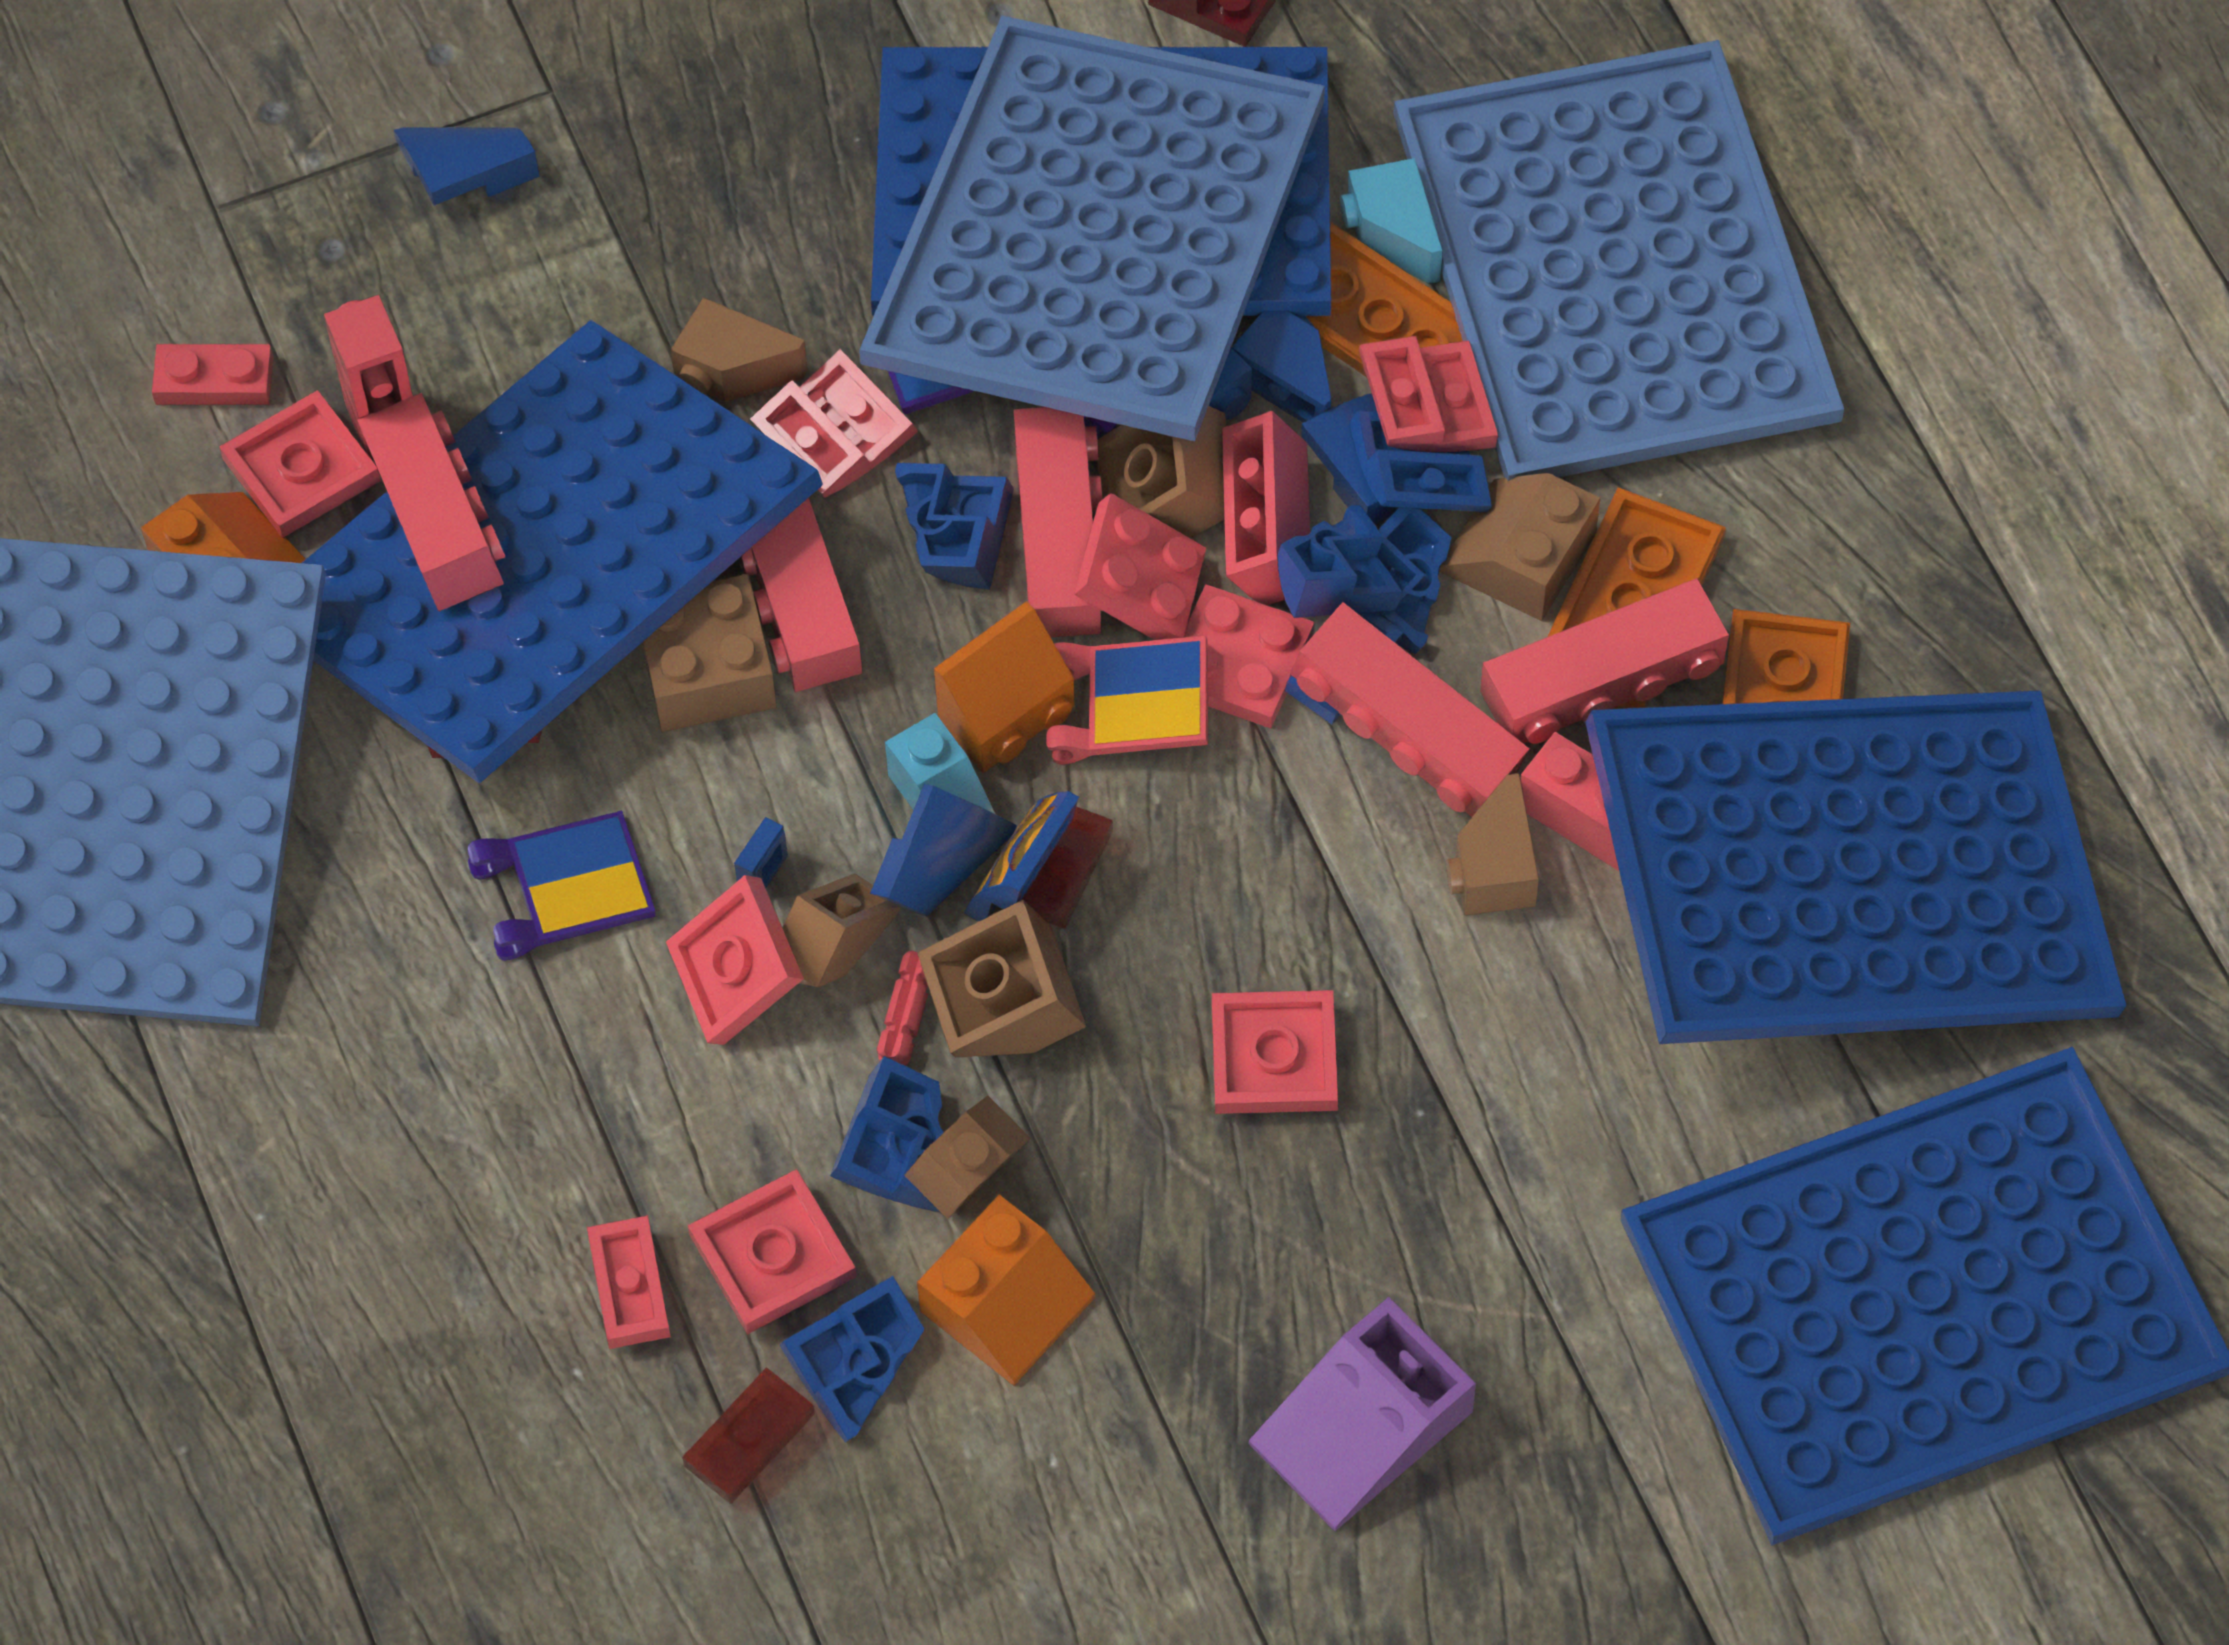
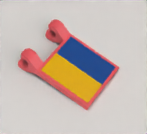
M1206 636L1100 646H1085L1066 642L1054 643L1074 680L1090 674L1089 729L1068 725L1050 727L1046 734V745L1052 751L1051 756L1055 763L1063 765L1072 764L1092 755L1208 745V640Z

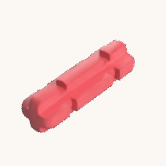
M908 951L902 957L898 971L901 976L895 982L884 1021L886 1029L881 1032L877 1046L880 1061L885 1056L905 1066L911 1059L914 1048L912 1040L917 1036L928 998V993L926 992L928 984L916 951Z

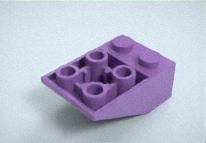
M1388 1297L1338 1340L1251 1437L1249 1445L1336 1531L1473 1412L1476 1383Z

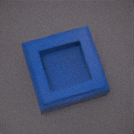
M767 817L764 818L734 862L737 881L744 875L759 877L762 879L765 888H767L788 857L783 825Z

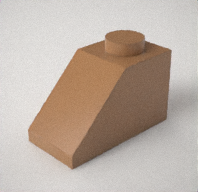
M706 298L701 300L671 348L674 375L704 395L708 394L725 402L788 384L791 380L794 382L802 380L808 371L804 339Z
M1519 774L1507 775L1457 835L1456 857L1446 859L1449 891L1451 895L1461 893L1464 915L1536 907L1539 877Z
M855 873L797 895L782 928L804 978L800 983L818 988L846 976L898 915L901 906L870 894L873 885Z
M987 1095L967 1110L935 1140L904 1176L949 1219L1021 1150L1031 1138Z

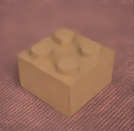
M749 574L712 581L641 643L661 732L777 708L773 674Z

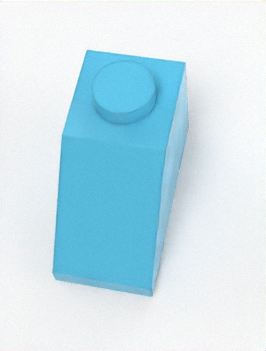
M1415 158L1350 170L1348 173V194L1340 195V209L1346 229L1355 227L1359 241L1405 272L1428 284L1440 282L1442 248Z
M936 713L885 741L888 776L913 810L923 785L928 784L995 814L967 754Z

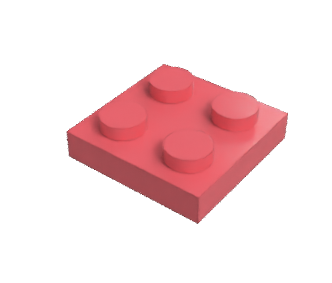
M318 390L219 446L224 462L282 538L381 481L377 466Z
M1110 493L1098 503L1074 595L1153 640L1184 638L1206 547Z
M1205 584L1187 623L1184 638L1207 637L1208 707L1271 729L1287 695L1285 691L1286 684L1292 676L1290 673L1299 651L1314 635L1315 622L1302 617L1294 618L1291 613Z
M744 875L666 941L707 1043L725 1045L804 979L763 881L759 877Z
M1333 990L1212 993L1215 1114L1338 1111Z
M797 1169L688 1225L689 1236L747 1334L857 1278L855 1265Z

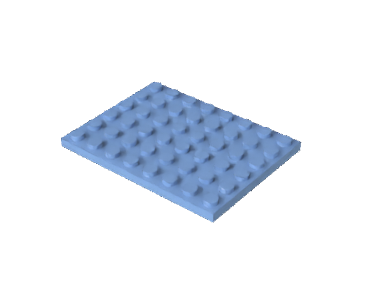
M1002 15L859 349L860 364L1195 442L1323 106L1325 86Z
M1719 40L1394 101L1393 115L1407 159L1415 158L1442 248L1441 272L1455 312L1462 341H1469L1498 432L1495 449L1504 478L1508 481L1516 476L1550 473L1556 477H1564L1842 422L1844 407Z
M0 538V1004L248 1026L260 1025L326 571L323 565Z

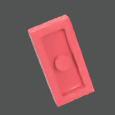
M157 344L152 385L155 405H269L274 358L271 344Z
M648 1215L587 1227L609 1349L671 1337Z

